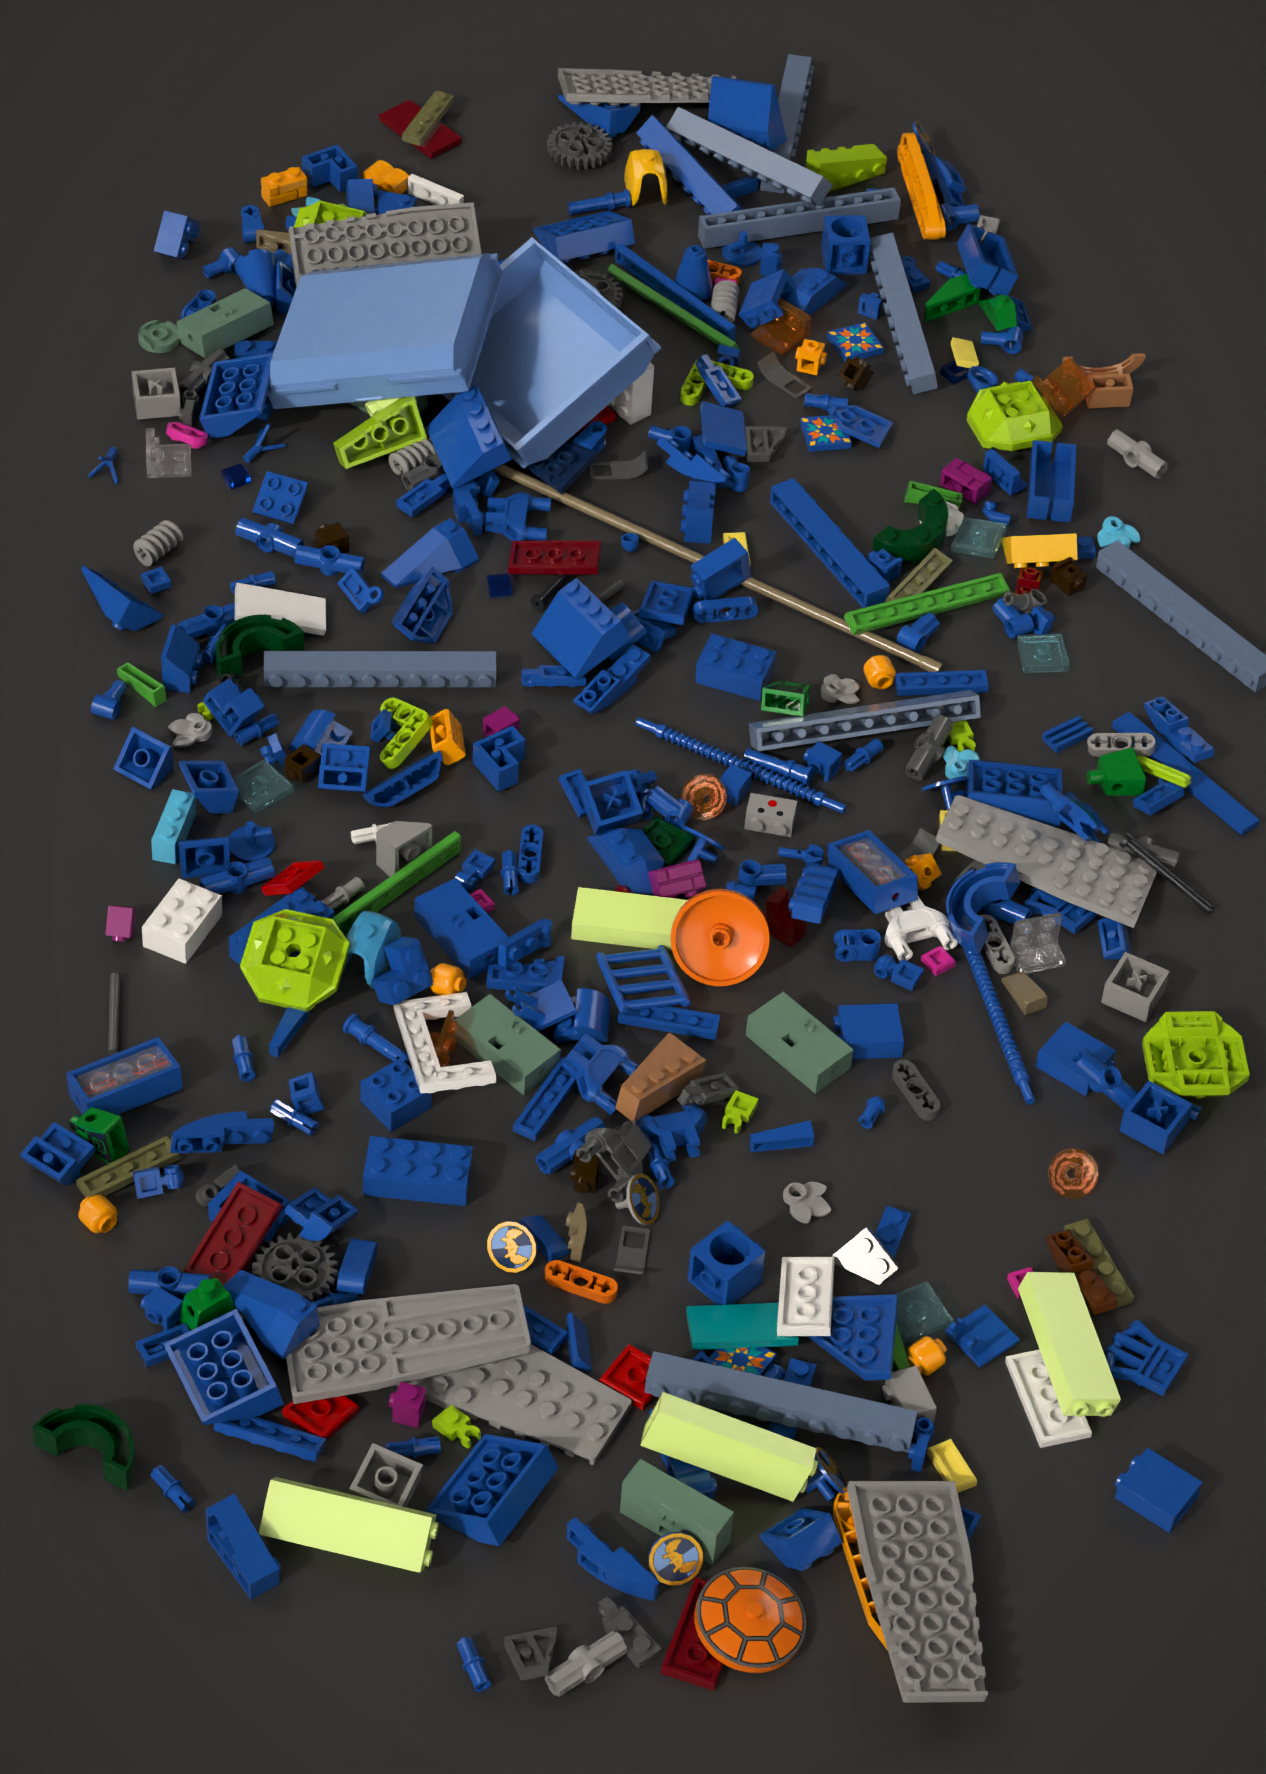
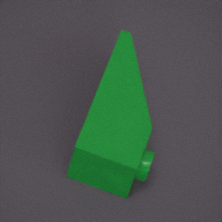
M967 273L949 279L926 303L924 321L927 322L978 304L980 289L971 285Z
M999 295L979 301V306L997 331L1017 326L1015 303L1009 295Z

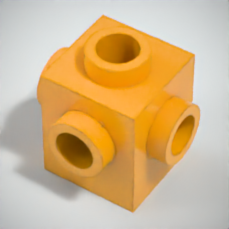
M804 339L802 346H798L795 359H798L797 371L817 375L821 365L826 363L825 343Z
M931 853L913 855L904 861L905 865L917 875V889L919 891L929 888L932 885L931 882L942 874Z

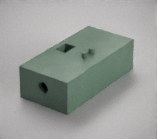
M246 288L176 321L180 343L204 358H207L218 348L223 350L274 325L270 302Z
M785 992L780 993L748 1016L746 1036L815 1094L851 1069L854 1049Z
M491 994L454 1020V1040L481 1062L491 1060L495 1073L524 1096L546 1080L560 1061V1048L519 1016H516L514 1012Z
M642 1459L637 1462L623 1480L620 1513L660 1536L670 1532H683L691 1535L700 1544L703 1551V1561L712 1566L730 1544L734 1512Z

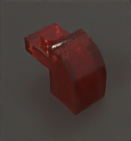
M780 887L767 898V908L763 911V914L768 923L769 933L778 941L793 947L807 934L806 921L791 918L792 912L788 911L790 903L789 890Z

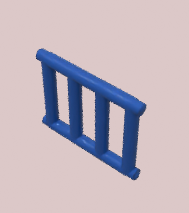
M659 945L657 949L608 955H604L603 952L596 954L598 965L615 1004L622 1015L627 1014L630 1010L682 1004L683 1007L690 1005L691 1002L664 945ZM660 958L662 964L617 970H611L609 965ZM666 973L669 977L668 980L619 986L616 979ZM667 989H674L677 994L625 1001L623 995Z

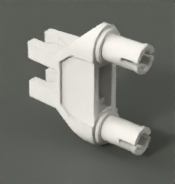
M919 896L918 900L910 902L911 906H907V911H903L898 906L885 912L889 925L884 942L888 947L893 948L900 961L904 960L903 956L907 961L913 955L907 943L938 937L945 950H949V947L950 949L955 948L958 943L950 930L951 925L948 918L943 913L926 907Z

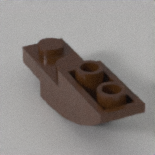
M1070 1229L1046 1236V1242L1060 1273L1075 1274L1086 1306L1092 1314L1096 1315L1117 1308V1298L1093 1269V1259Z

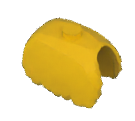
M652 149L631 151L624 174L625 186L630 193L631 205L635 206L639 199L642 178L646 174L657 175L662 201L666 205L668 197L667 177L660 153Z

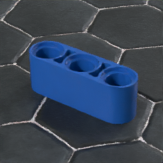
M350 1239L339 1271L337 1291L364 1295L376 1260L377 1242Z

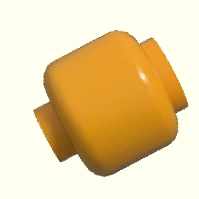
M873 656L863 667L865 677L873 688L886 689L895 680L896 671L892 661L887 656Z
M440 963L431 969L433 985L430 988L435 994L449 995L460 993L465 989L466 979L462 969L459 967Z
M94 1195L86 1197L81 1202L78 1217L91 1232L96 1234L101 1232L107 1233L116 1225L118 1212L116 1207L106 1197Z
M924 1336L908 1348L907 1359L910 1367L917 1366L920 1374L929 1376L945 1364L946 1357L944 1353L947 1349L940 1339L934 1340L929 1336Z

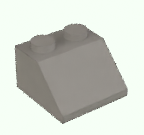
M394 821L382 827L376 832V865L391 877L432 848V825L430 823Z

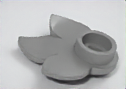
M830 674L824 678V684L821 686L820 691L821 697L825 701L836 703L840 700L847 704L860 702L859 698L855 695L860 688L858 682L849 678L841 679L836 674Z
M190 713L186 719L175 720L168 726V729L177 735L172 743L173 747H185L192 745L195 741H206L212 735L211 723L204 720V717L199 713Z
M811 1181L801 1184L794 1182L789 1184L783 1191V1200L790 1206V1214L799 1222L807 1224L810 1222L811 1216L823 1217L831 1213L829 1204L821 1197L826 1192L827 1186L821 1183Z

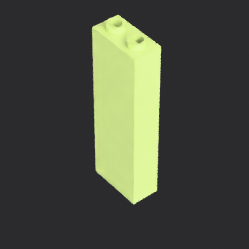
M578 887L571 939L657 949L659 945H664L667 951H672V924L677 912L688 900Z
M1027 1272L1018 1290L1063 1416H1111L1121 1398L1075 1274Z
M665 1392L661 1394L645 1424L640 1445L793 1502L799 1492H804L808 1476L814 1475L818 1465V1461L814 1460L816 1448Z
M275 1477L270 1480L259 1535L420 1573L425 1569V1566L429 1567L431 1564L433 1550H429L431 1539H435L437 1536L439 1523L435 1522L436 1514Z

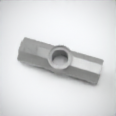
M1118 429L1113 431L1108 438L1107 445L1122 454L1128 466L1132 468L1139 466L1157 479L1163 477L1164 473L1168 470L1169 464L1153 454L1147 442L1139 441L1137 443Z
M612 1631L590 1646L584 1644L577 1647L569 1655L567 1661L550 1671L548 1676H545L549 1690L554 1695L560 1697L583 1681L590 1683L596 1680L603 1673L606 1666L627 1653L624 1639L618 1632Z

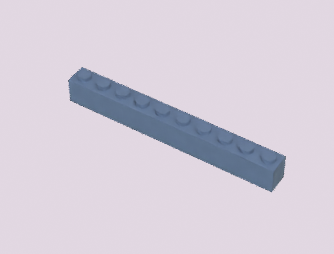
M788 54L778 98L787 141L771 152L794 162L809 97V89L811 88L814 74V66L811 65L812 57ZM761 181L760 190L785 192L784 188L780 191L773 187L770 181L767 184Z
M680 107L676 109L666 126L680 142L683 139L688 146L694 149L698 146L700 147L699 150L709 156L712 153L714 158L721 162L728 161V164L737 170L741 167L744 173L749 176L755 174L757 179L766 184L770 181L772 182L771 185L781 191L784 188L786 193L795 198L797 195L800 196V199L809 205L813 202L820 206L832 187V184L823 176Z
M893 187L826 197L820 206L813 202L809 205L804 201L704 215L699 216L698 237L703 248H713L739 241V233L741 231L748 233L747 242L823 231L824 216L865 215L867 224L898 220L901 199Z
M892 232L870 238L869 260H874L871 261L873 273L878 274L875 275L877 287H882V289H879L882 301H886V303H883L885 315H890V317H887L890 330L894 329V331H891L894 344L898 343L895 346L898 358L902 357V360H900L902 372H907V374H904L906 386H911L913 394L937 389L934 367L894 234Z
M1117 540L1099 551L1096 568L1113 580L1255 693L1266 686V655L1120 541Z
M264 651V687H496V651Z
M971 690L806 714L803 717L793 716L749 723L750 743L757 751L817 743L818 741L823 742L929 726L934 717L940 714L950 718L952 722L981 718L979 695Z
M653 1351L644 1391L656 1397H660L665 1392L709 1409H719L735 1415L750 1416L761 1421H772L788 1427H798L814 1433L829 1434L840 1439H851L867 1445H877L890 1448L893 1451L908 1453L918 1412Z

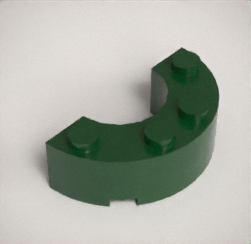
M932 489L919 500L918 519L922 522L921 525L908 530L896 529L888 525L874 537L873 550L878 552L881 549H885L895 558L900 557L903 559L902 561H910V564L921 562L934 548L940 550L946 539L948 525V507L941 494Z
M266 614L246 616L232 622L223 629L221 637L216 642V666L219 679L223 674H230L231 672L241 675L243 658L255 651H304V631L288 619H273L271 615Z
M74 1404V1408L64 1410L57 1408L47 1413L33 1425L34 1446L56 1457L74 1446L86 1445L99 1450L104 1454L102 1461L104 1480L128 1491L136 1472L135 1445L131 1430L117 1414L97 1405Z

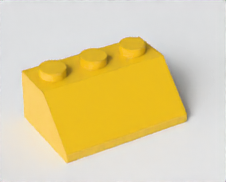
M1076 533L1002 538V546L1007 564H1014V568H1025L1027 563H1036V567L1049 566V562H1060L1068 557H1072L1073 561L1078 560Z

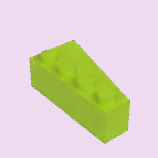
M875 144L856 145L849 149L838 147L837 150L823 148L817 152L812 149L807 150L806 168L826 178L832 184L829 190L831 192L885 174L887 157Z
M412 396L399 398L335 441L333 445L339 463L347 469L412 445L414 442L427 439L415 398Z

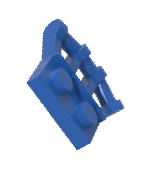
M1036 887L1031 888V895L1023 904V906L1032 910V914L1038 913L1050 917L1055 925L1059 923L1073 934L1077 933L1098 915L1087 909L1062 901L1058 897ZM1041 899H1042L1044 902H1046V903L1049 904V905H1045V904L1039 903L1038 900H1041Z
M1139 1320L1132 1322L1130 1327L1123 1332L1116 1333L1112 1339V1345L1107 1346L1104 1351L1113 1379L1133 1381L1137 1387L1143 1386L1163 1397L1188 1358V1353L1158 1339ZM1135 1336L1141 1337L1149 1346H1146L1132 1338ZM1127 1348L1145 1357V1359L1141 1360L1121 1349ZM1115 1361H1119L1133 1369L1116 1367Z

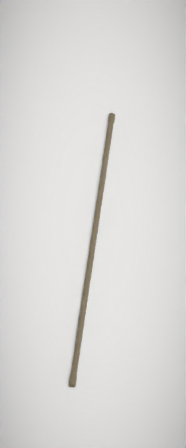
M424 427L426 437L430 438L426 427ZM502 464L493 469L494 472L624 532L637 534L640 539L692 563L705 557L566 492L561 495L548 484L507 465ZM752 577L740 584L913 663L927 672L943 671V663L928 656L920 655L870 631L853 635L846 620Z

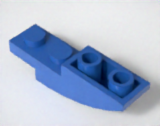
M923 150L921 153L924 156L932 184L939 186L944 198V204L949 203L953 207L965 206L961 193L967 188L958 171L948 161Z
M661 437L656 444L671 455L665 463L694 481L716 483V487L733 488L735 485L729 480L731 475L722 468L718 471L714 467L716 463L708 456H705L703 459L697 454L694 457L686 450L682 453L679 450L681 446L671 438L667 441Z
M474 479L453 489V508L458 523L467 522L473 536L482 534V525H485V517L483 512L478 510L477 494H480L478 482L474 481Z
M632 644L607 671L602 669L573 702L591 714L606 708L638 681L637 675L651 661L650 654Z
M1164 696L1144 703V708L1160 736L1184 758L1188 757L1196 763L1214 756V748L1189 727V718Z
M246 1111L217 1114L193 1121L172 1133L170 1153L222 1152L223 1144L271 1143L274 1130L273 1118L247 1119Z
M576 1517L567 1523L566 1539L578 1549L577 1563L588 1573L612 1588L626 1594L652 1601L658 1598L659 1581L656 1575L643 1568L634 1554L628 1553L622 1547L612 1552L611 1547L606 1542H601L594 1535L592 1529L587 1524H582Z

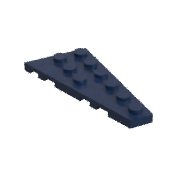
M566 441L547 459L530 464L526 468L562 495L596 460V452Z

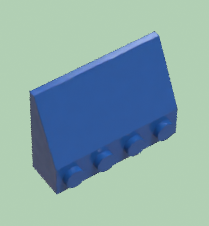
M718 76L712 77L708 113L709 122L769 151L774 150L787 141L775 85Z
M611 211L533 228V232L543 247L562 263H569L571 259L577 257L578 259H586L591 257L590 254L594 253L598 255L607 254L609 250L615 249V246L619 243H622L627 248L628 245L635 244L632 219Z
M273 353L214 362L200 415V422L208 434V439L229 436L263 412L270 383V361Z
M477 384L470 387L469 391L457 394L426 427L453 489L512 460L490 408Z
M577 578L558 591L531 633L576 680L631 639L621 620Z
M968 760L966 798L1052 827H1060L1061 820L1052 811V805L1040 794V790L1047 783H1051L1063 795L1062 769Z
M237 1309L163 1344L203 1425L257 1417L284 1404L279 1390Z
M484 1434L426 1508L425 1512L436 1514V1520L477 1542L500 1546L559 1468L546 1444Z

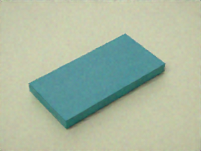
M779 1303L686 1306L692 1350L798 1346L799 1338L798 1336H777Z

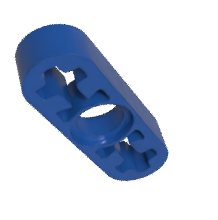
M749 596L703 600L695 603L692 607L694 619L699 623L750 619L755 617L759 611L756 600ZM725 607H730V608H731V609H730L729 611H727V612H720V610H721L722 608H725Z
M527 825L521 832L518 879L525 884L535 883L539 879L543 830L537 825ZM530 835L534 836V842H529ZM532 851L535 852L537 855L534 857H528L524 853ZM527 866H531V873H526Z

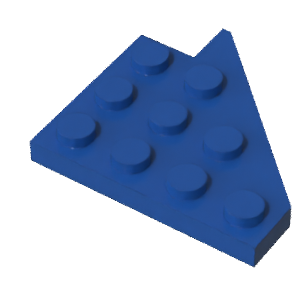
M897 1294L833 1297L831 1336L807 1337L863 1380H890L893 1367L899 1304Z

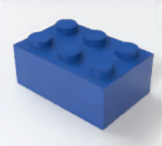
M711 633L696 664L695 683L761 701L762 689L768 686L775 670L776 651Z

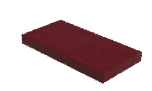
M409 99L379 114V121L402 137L403 132L422 108ZM439 121L421 146L412 145L432 159L462 144V137Z
M512 541L508 574H598L602 543L601 541Z
M237 1182L183 1272L211 1275V1279L217 1278L224 1285L240 1270L245 1271L281 1212L282 1204Z
M695 1577L661 1666L660 1674L714 1691L724 1664L709 1653L696 1631L694 1622L695 1606L703 1587L708 1581Z

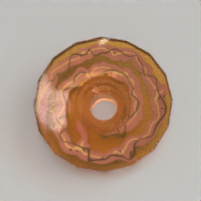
M700 774L692 777L685 784L681 799L688 801L694 808L691 817L703 821L713 819L720 814L727 798L723 783L720 779L710 774ZM709 794V801L704 802V796Z
M1077 1148L1065 1149L1056 1154L1050 1162L1048 1170L1049 1182L1054 1191L1060 1196L1069 1199L1083 1198L1091 1193L1097 1184L1099 1176L1098 1166L1093 1157L1086 1151ZM1071 1168L1075 1170L1073 1178H1069L1067 1175L1068 1170Z

